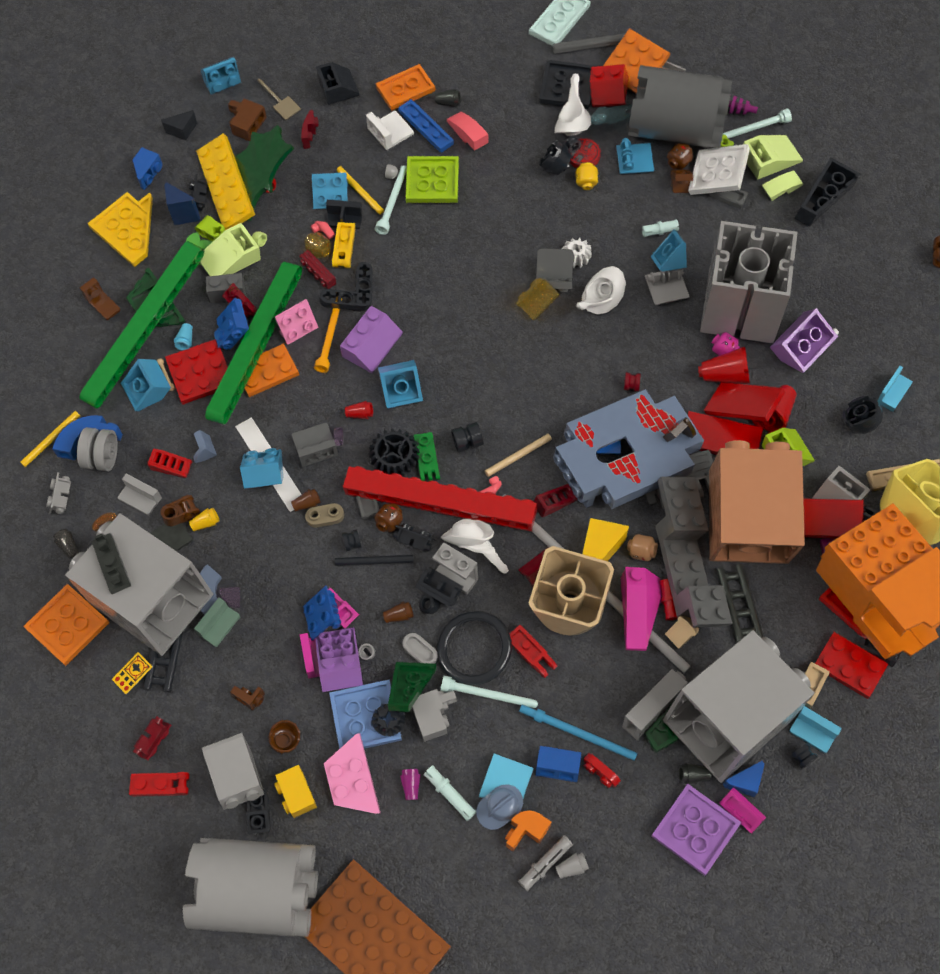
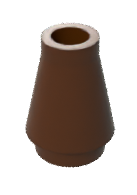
M308 489L291 501L295 512L316 507L317 504L321 503L315 489Z
M404 601L383 612L386 623L407 621L414 617L410 602L405 603Z

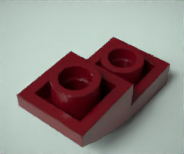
M313 110L308 112L302 126L301 138L304 149H310V141H313L316 127H319L318 117H314Z

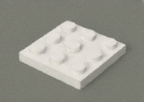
M748 144L699 150L693 170V181L690 182L688 190L690 195L740 190L750 151Z

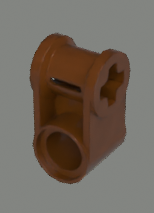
M186 495L163 506L160 513L164 524L171 527L199 515L200 510L196 508L193 496ZM175 514L173 517L167 518L168 515Z

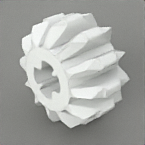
M572 237L571 242L566 241L565 246L562 248L573 250V268L576 265L580 268L583 264L587 265L592 256L591 245H587V240L582 242L580 238L574 240Z

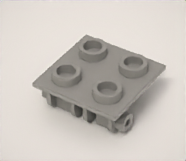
M683 268L656 273L650 272V274L645 275L655 305L690 298L682 277L684 274Z

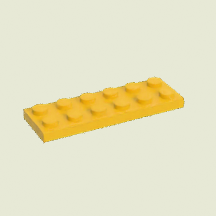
M223 133L196 152L220 222L225 227V230L250 219L255 213L228 137Z

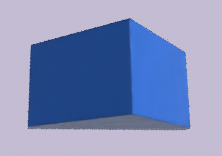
M761 761L727 779L723 784L724 787L729 790L734 787L742 794L755 797L759 790L765 765L764 762Z

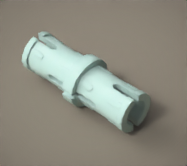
M677 219L667 222L658 221L657 224L642 226L643 237L656 234L664 235L666 232H672L673 229L678 231L679 227L677 226L679 224Z

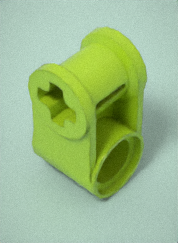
M207 215L195 227V230L203 238L214 241L225 231V227Z

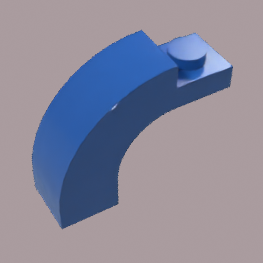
M86 416L68 424L59 433L52 449L57 457L76 460L78 440L84 428H96L99 432L102 429L113 430L117 435L118 441H121L123 434L116 424L106 423L103 416Z

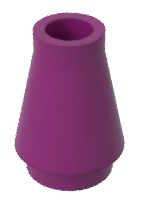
M418 769L402 770L400 778L405 793V800L418 799L421 776Z

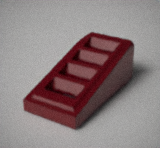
M566 484L536 495L533 502L537 503V511L540 516L545 517L577 501L578 498L574 495L570 485ZM562 492H565L566 496L568 497L567 499L564 497Z

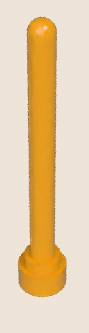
M337 308L332 309L321 357L315 361L314 369L320 373H327L329 370L328 355L340 311Z

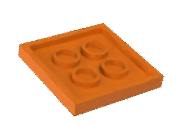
M629 28L603 66L625 64L628 73L627 89L637 94L639 81L637 76L640 65L662 68L670 57V53Z
M67 584L23 627L66 666L110 622Z

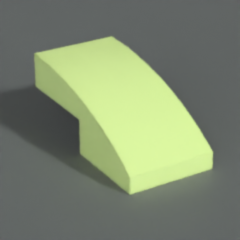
M791 171L768 181L762 186L771 201H773L785 192L790 194L803 186V183L796 172Z

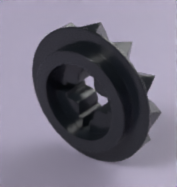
M381 704L374 711L372 724L375 731L380 735L394 736L404 727L405 715L403 711H388V704ZM388 712H390L391 718L395 720L390 721L387 727L385 720L382 719L386 718Z

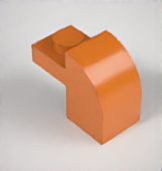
M534 811L518 813L511 820V824L516 829L511 828L505 837L508 840L506 847L514 851L525 834L540 843L551 827L552 822Z

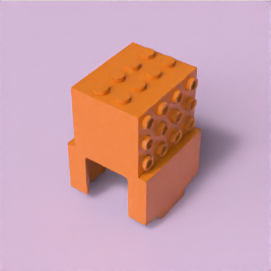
M894 503L825 547V552L821 555L822 559L816 571L854 616L853 621L884 659L902 651L912 656L939 638L936 628L940 626V550L937 547L933 549Z

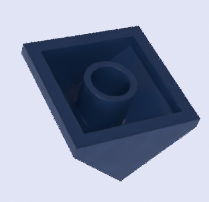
M166 182L164 184L166 202L174 225L199 221L201 217L194 198Z

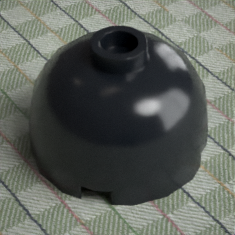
M862 396L852 400L848 404L849 408L846 411L844 409L842 418L848 428L859 434L872 432L881 424L883 418L880 404L876 398H869V396Z

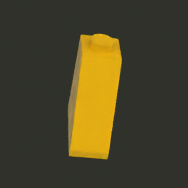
M590 518L582 554L608 561L626 541L629 526Z

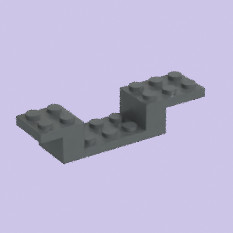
M660 477L658 484L666 516L655 527L677 617H691L693 627L729 626L732 624V619L723 585H708L697 542L708 531V526L695 477Z

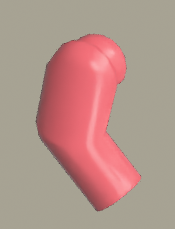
M316 221L315 224L311 225L314 233L323 232L328 240L335 236V233L326 222Z
M498 476L490 478L489 483L491 486L479 492H493L496 494L502 485Z

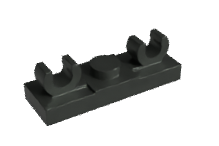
M101 533L95 536V540L91 542L110 593L115 594L132 586L113 535L111 533L106 535Z

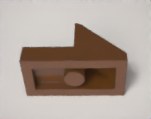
M688 169L671 170L673 193H689L690 181H693V173Z

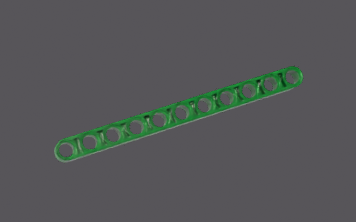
M189 241L183 244L82 389L79 396L80 400L96 409L103 404L202 260L205 252L203 248Z
M282 262L249 326V330L244 335L205 413L206 420L223 425L228 422L257 365L260 355H262L277 325L275 316L284 311L301 278L302 266Z

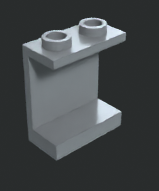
M443 543L432 558L440 564L436 571L464 586L461 592L468 595L478 581L477 562Z

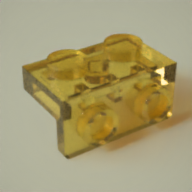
M544 278L535 279L530 284L531 287L528 291L520 294L518 301L515 303L532 320H536L560 295Z

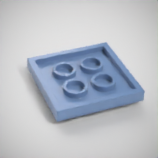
M390 680L329 693L339 749L358 733L361 734L364 749L402 740L400 732L394 736H383L375 731L372 724L375 709L380 707L381 704H388L391 690ZM388 712L387 717L382 720H385L388 727L390 721L395 719L391 718V714Z

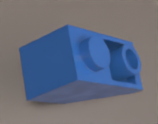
M141 147L133 158V163L138 181L143 190L152 183L153 178L161 170L163 164L159 154Z

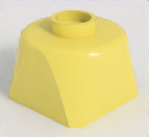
M925 459L894 470L880 500V511L894 503L930 545L938 543L940 541V466L935 461Z

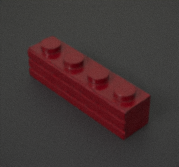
M309 250L300 255L301 265L305 266L308 272L312 273L314 278L319 280L323 287L330 289L337 284L333 274Z

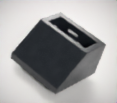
M333 62L316 66L318 81L328 105L360 96L349 68Z

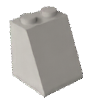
M242 733L202 748L218 800L224 810L235 808L243 802L253 801L259 796L264 795L252 751Z

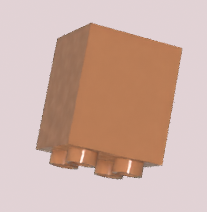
M740 440L729 441L725 444V448H720L709 470L710 561L789 564L805 546L802 451L790 450V444L786 442H771L765 445V449H750L749 442Z

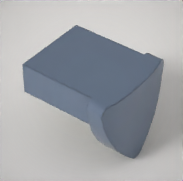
M201 430L195 432L194 436L199 447L193 457L195 463L216 456L217 454L210 435Z

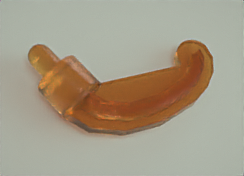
M112 512L101 515L93 523V530L98 531V526L110 520L113 521L117 515Z

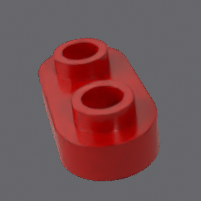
M588 753L583 759L585 763L583 765L584 768L591 774L595 772L606 787L610 788L612 786L615 788L620 783V778L591 753Z

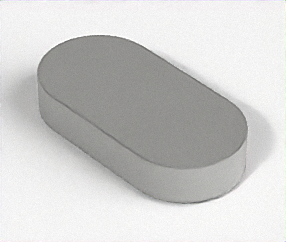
M410 633L404 637V650L418 663L435 664L437 662L438 655L436 649L416 633Z

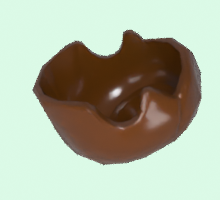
M280 720L271 727L268 740L274 751L280 754L290 753L297 747L301 733L296 723L290 720Z

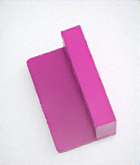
M308 633L300 634L308 679L318 677L320 675L316 640L311 641Z

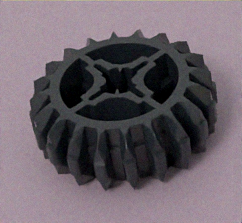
M392 428L390 433L384 430V435L378 433V439L372 440L373 445L369 446L370 452L368 455L371 458L370 463L374 465V470H380L384 473L386 472V474L401 473L404 477V471L410 473L411 467H416V462L419 460L417 454L420 453V450L417 448L418 442L414 440L413 435L409 436L407 431L402 434L401 429L395 432ZM383 447H385V450H386V451H385V453H383V456L380 458V457H379L380 451L383 449ZM408 449L409 454L404 459L403 454L405 453V450Z

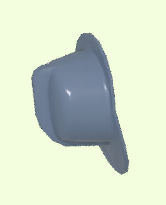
M509 784L500 785L491 791L478 804L476 811L479 823L490 830L499 829L507 824L522 809L523 797L520 791L515 786Z

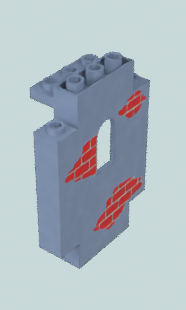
M645 389L568 422L564 432L568 442L556 447L553 459L561 472H563L565 480L572 487V491L580 503L583 502L586 508L593 505L595 497L602 494L604 502L613 509L658 489V479L660 477H685L691 474L695 464L689 455L701 449L704 439L694 426L696 435L693 438L681 432L675 439L667 442L662 436L678 421L685 417L691 423L692 421L675 396L655 404ZM624 438L634 451L610 463H602L596 457V452L599 449Z

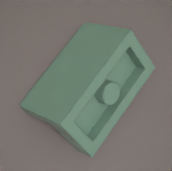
M218 598L194 630L204 640L217 647L239 620L240 615L229 608L224 600Z

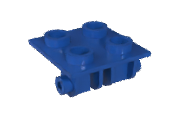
M325 586L303 606L311 641L329 626L336 629L341 624L335 594Z

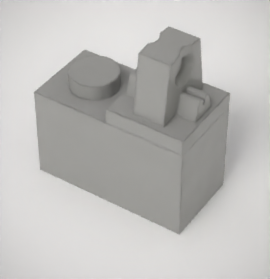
M436 689L421 694L412 706L424 742L447 734L446 727L450 725L446 714H442H444V710L449 709V704L457 702L454 691L443 693V691L438 692Z

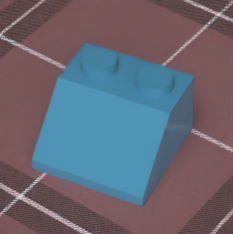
M138 359L121 382L135 411H140L162 400L171 389L158 362L152 359Z
M414 360L378 367L387 408L423 401Z

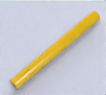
M341 166L337 168L338 173H346L348 183L381 215L384 209Z
M74 411L20 463L24 467L30 464L58 437L59 433L68 424L80 417L79 413Z

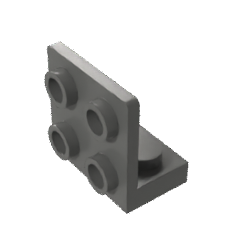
M327 423L292 433L302 467L338 456L336 444Z

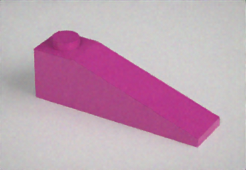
M625 567L621 576L626 650L646 651L662 596L660 578L646 568Z

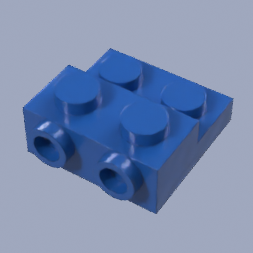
M234 298L217 318L219 328L214 334L218 348L232 349L249 330L241 299Z

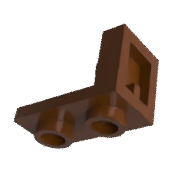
M94 277L80 287L85 300L106 320L111 319L121 311L120 307L103 292L99 282Z

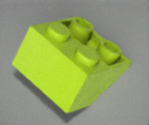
M781 428L765 435L762 443L764 449L765 445L771 442H786L790 444V450L802 451L803 466L815 461L796 429Z

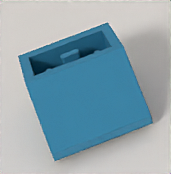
M234 57L200 69L210 94L241 83Z
M269 448L263 452L253 450L243 455L240 471L244 489L282 484L283 462L281 449Z

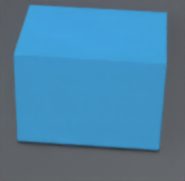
M675 229L651 255L658 269L663 272L687 268L686 243Z

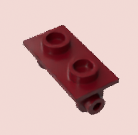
M232 283L222 297L229 304L234 298L241 299L246 320L249 316L254 317L257 308Z
M158 716L155 719L152 718L144 730L150 734L149 737L141 735L133 746L134 750L132 752L148 761L156 753L158 745L166 738L172 725L164 722Z

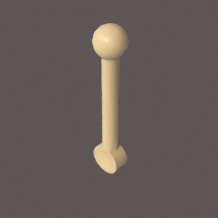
M160 358L157 360V362L160 365L162 372L164 373L168 383L171 386V389L169 391H173L175 389V386L170 382L168 374L163 365L164 360Z

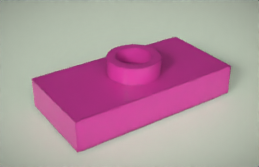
M734 787L719 803L733 817L738 819L741 825L751 834L766 818Z

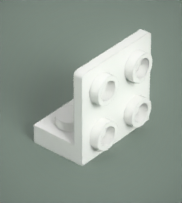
M393 111L381 119L372 112L366 115L368 129L386 150L414 135V131L397 111Z

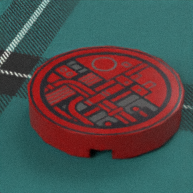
M588 138L578 139L582 144L577 151L571 153L570 164L576 168L580 167L582 163H592L593 166L598 164L601 155L599 145Z

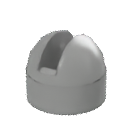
M387 164L385 178H396L398 169L394 165Z
M363 644L358 650L359 656L364 660H371L375 656V648L370 644ZM365 648H367L371 653L370 657L364 651Z

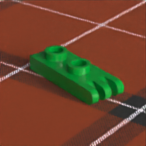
M433 433L414 435V440L418 442L417 448L420 450V453L417 455L419 456L418 465L421 481H425V475L427 474L429 481H433V473H435L436 480H439L440 475Z

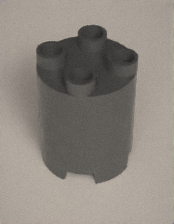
M640 65L637 79H639L636 99H633L628 136L707 148H720L725 115H727L732 80L723 79V77Z

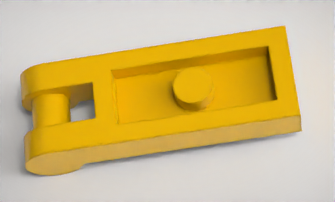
M337 223L332 267L344 266L345 268H351L355 223ZM339 256H345V259H339Z

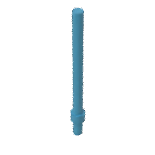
M521 705L519 712L533 717L534 721L547 723L635 761L637 753L551 717L545 714L546 712L543 710H535L526 705Z

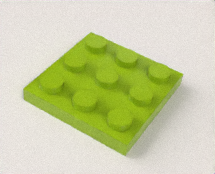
M407 156L406 203H458L459 156Z

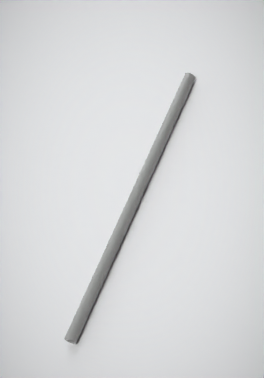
M534 521L532 532L548 547L555 546L564 549ZM609 591L606 601L623 616L622 602ZM652 630L649 641L683 673H686L691 666Z

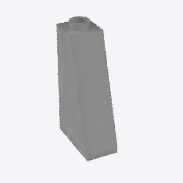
M671 669L625 716L622 728L638 741L676 699L681 689L687 685L688 682L685 676Z

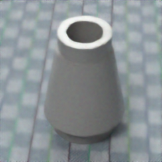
M575 853L558 866H555L560 879L583 874L585 870L589 869L583 853Z

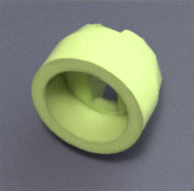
M256 231L252 235L258 246L262 247L267 241L265 233Z

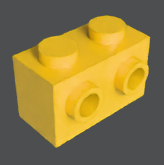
M299 765L275 775L278 782L274 784L278 794L283 793L285 801L282 804L287 814L291 813L293 818L317 808Z

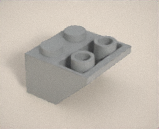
M838 466L812 499L865 500L871 489Z

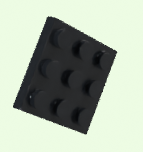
M547 60L539 103L564 106L569 99L571 77L573 74H578L580 78L578 83L579 97L584 109H589L591 99V67L596 66Z

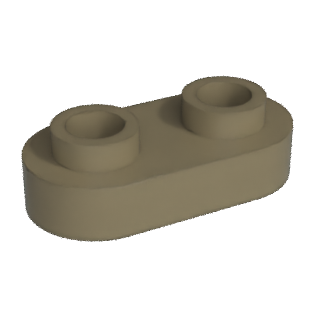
M339 504L322 505L310 508L306 512L305 518L309 526L317 528L340 523L344 519V511ZM333 510L337 511L336 514H331ZM313 514H318L316 518L312 517Z

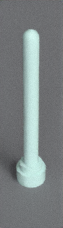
M787 108L781 110L777 116L725 132L723 135H726L729 139L774 123H789L792 121V115Z
M405 165L401 166L383 217L376 223L375 231L381 235L388 234L390 228L388 221L407 171Z
M444 676L440 691L445 693L455 690L513 704H523L531 708L538 706L536 700L457 683L449 676Z

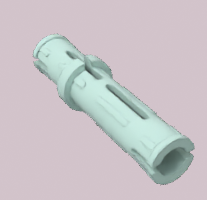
M431 766L424 773V776L436 787L435 790L438 793L440 792L466 821L474 816L473 814L477 811L452 787L448 778L445 779L434 766Z

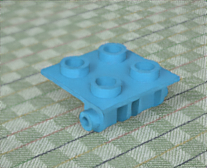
M624 138L621 145H616L620 174L654 172L650 143L631 144L628 138Z
M346 173L312 174L313 209H327V199L348 201Z

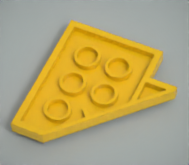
M126 192L88 223L89 228L134 267L148 257L153 197L151 193H148L140 201H137Z

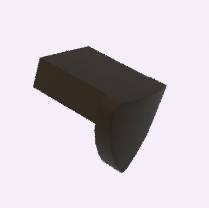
M685 417L678 421L662 437L669 442L682 432L686 436L693 438L696 435V431L689 419Z

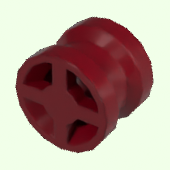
M625 372L624 391L633 389L635 392H639L641 373L633 375L630 372Z

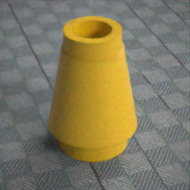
M207 508L190 520L189 524L192 530L196 531L215 526L220 520L214 508Z

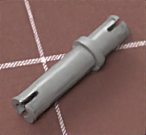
M563 835L536 864L533 863L531 865V869L518 880L519 884L526 891H529L540 878L543 879L546 876L545 873L573 846L572 842Z

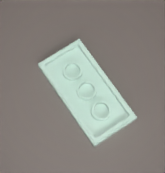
M553 0L529 29V34L552 46L554 43H560L590 7L591 1Z

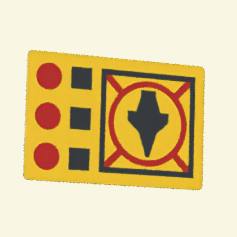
M138 652L112 680L127 694L152 668V665Z

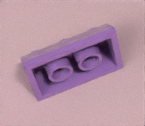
M370 306L340 345L342 357L373 373L402 335V331L387 314Z
M817 309L803 312L770 348L781 362L803 373L832 344L838 335Z

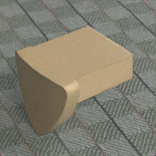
M679 616L677 618L678 621L665 633L678 649L682 648L699 631L698 627H693L691 618Z

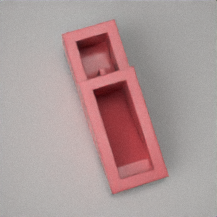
M459 112L447 119L449 125L463 142H468L474 151L488 143V133L467 114Z

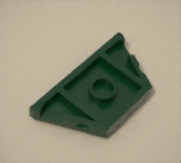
M149 267L146 268L142 279L137 281L135 288L126 297L135 313L158 282ZM172 302L156 327L182 325L186 322Z

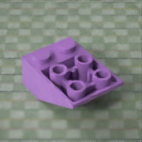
M355 628L322 632L316 637L322 692L362 686L363 681Z

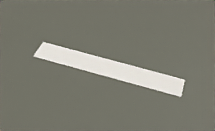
M252 417L235 426L251 451L263 452L271 448ZM283 467L282 484L273 486L288 510L292 512L294 509L291 501L299 497L301 493Z

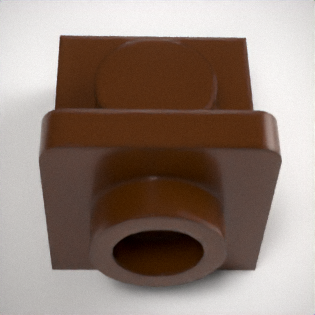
M234 686L230 691L235 700L252 711L256 706L259 707L264 700L265 693L260 687L253 694L246 688L242 687L240 689L237 686Z

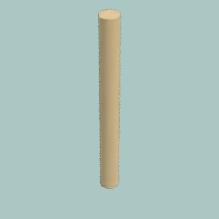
M550 434L544 435L486 469L485 474L489 477L551 441Z

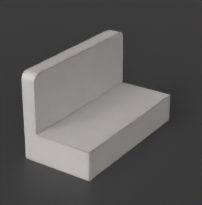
M126 473L122 478L125 487L119 494L118 499L149 516L162 499L161 495L155 488Z

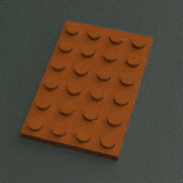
M354 859L311 908L309 936L305 937L344 974H430L451 948L447 942Z

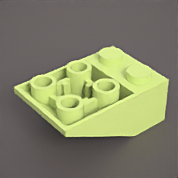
M759 135L743 143V145L748 144L750 148L747 165L757 180L803 162V159L786 135Z
M239 223L225 230L204 250V256L200 263L209 276L234 274L261 260L260 249L242 223Z

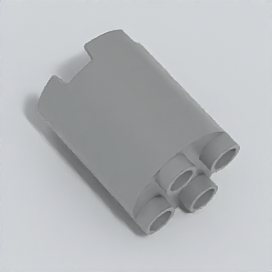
M201 838L200 843H193L185 876L195 878L194 899L196 904L183 905L185 927L187 929L308 937L311 926V909H306L308 897H316L318 885V871H313L316 853L315 845Z

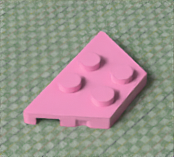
M358 733L324 763L334 805L377 814L380 813V808L361 734Z

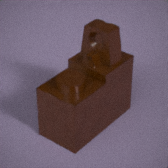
M245 98L242 102L231 100L228 104L229 111L235 115L230 121L232 134L250 141L251 133L257 132L267 118L264 106Z

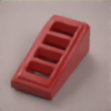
M153 448L148 461V466L152 471L183 478L187 477L192 464L190 459ZM173 461L176 462L174 468H171ZM183 463L182 470L179 471L180 464Z

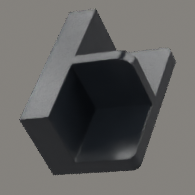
M327 199L326 223L330 227L337 228V223L343 222L355 223V229L361 228L363 215L361 202Z

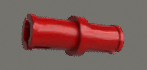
M663 579L659 582L662 592L661 603L664 604L666 621L676 620L678 617L668 579Z

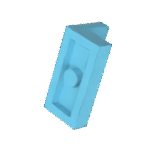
M902 366L898 367L878 399V403L892 412L913 382L900 375L903 369Z
M804 706L789 732L821 752L827 753L842 728Z

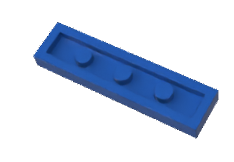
M412 99L398 107L399 113L440 153L454 145V140Z

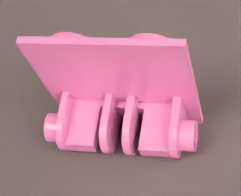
M307 299L275 316L280 328L279 333L284 337L287 345L318 328Z

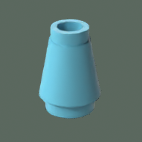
M184 323L176 335L174 343L178 350L183 351L192 346V325Z

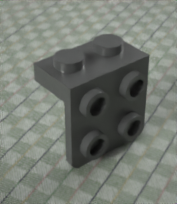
M539 248L537 252L536 288H539L541 291L557 289L560 292H567L568 289H572L573 250Z

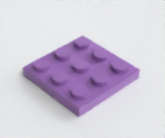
M687 784L651 837L706 876L741 822Z

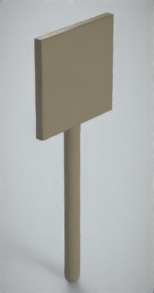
M258 79V82L279 102L273 108L285 120L301 110L289 96L281 101L261 79Z

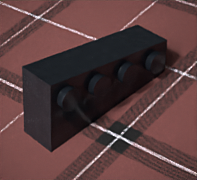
M830 157L796 214L795 219L810 227L855 185L861 173Z

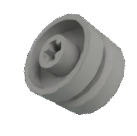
M90 427L82 430L77 446V460L80 468L92 470L96 467L99 471L108 472L112 470L118 449L115 431L102 429L99 432L98 429Z

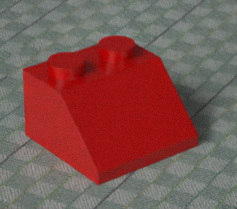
M625 64L591 67L590 88L592 106L626 105L628 73Z

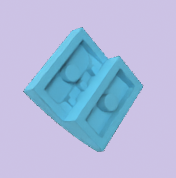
M494 754L479 797L484 798L498 786L509 784L515 786L524 798L533 768Z

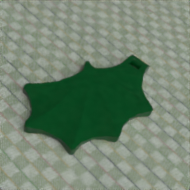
M278 125L264 134L252 132L248 147L235 156L253 210L264 192H273L272 181L281 163L294 150L291 144H287L282 139V129Z

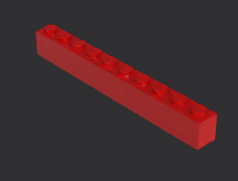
M349 466L343 485L346 495L360 496V498L371 500L376 499L381 502L471 520H481L486 523L531 532L537 512V503L529 499L518 500L509 495L498 496L493 492H477L473 488L462 489L453 484L442 485L432 480L426 482L421 481L417 477L406 478L397 473H392L391 475L380 470L370 471L361 466Z

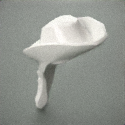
M573 74L571 77L569 99L559 114L554 131L556 134L578 135L581 131L587 130L591 125V116L584 109L579 97L578 83L580 78L578 74Z
M614 266L600 270L586 285L582 301L577 302L576 307L581 310L587 309L595 314L607 313L612 310L624 296L626 281L623 272Z
M463 519L456 522L450 530L441 536V539L445 542L457 545L459 548L483 553L500 572L506 574L509 571L507 565L500 560L498 554L495 553L494 547L488 541L494 534L489 524L481 520Z

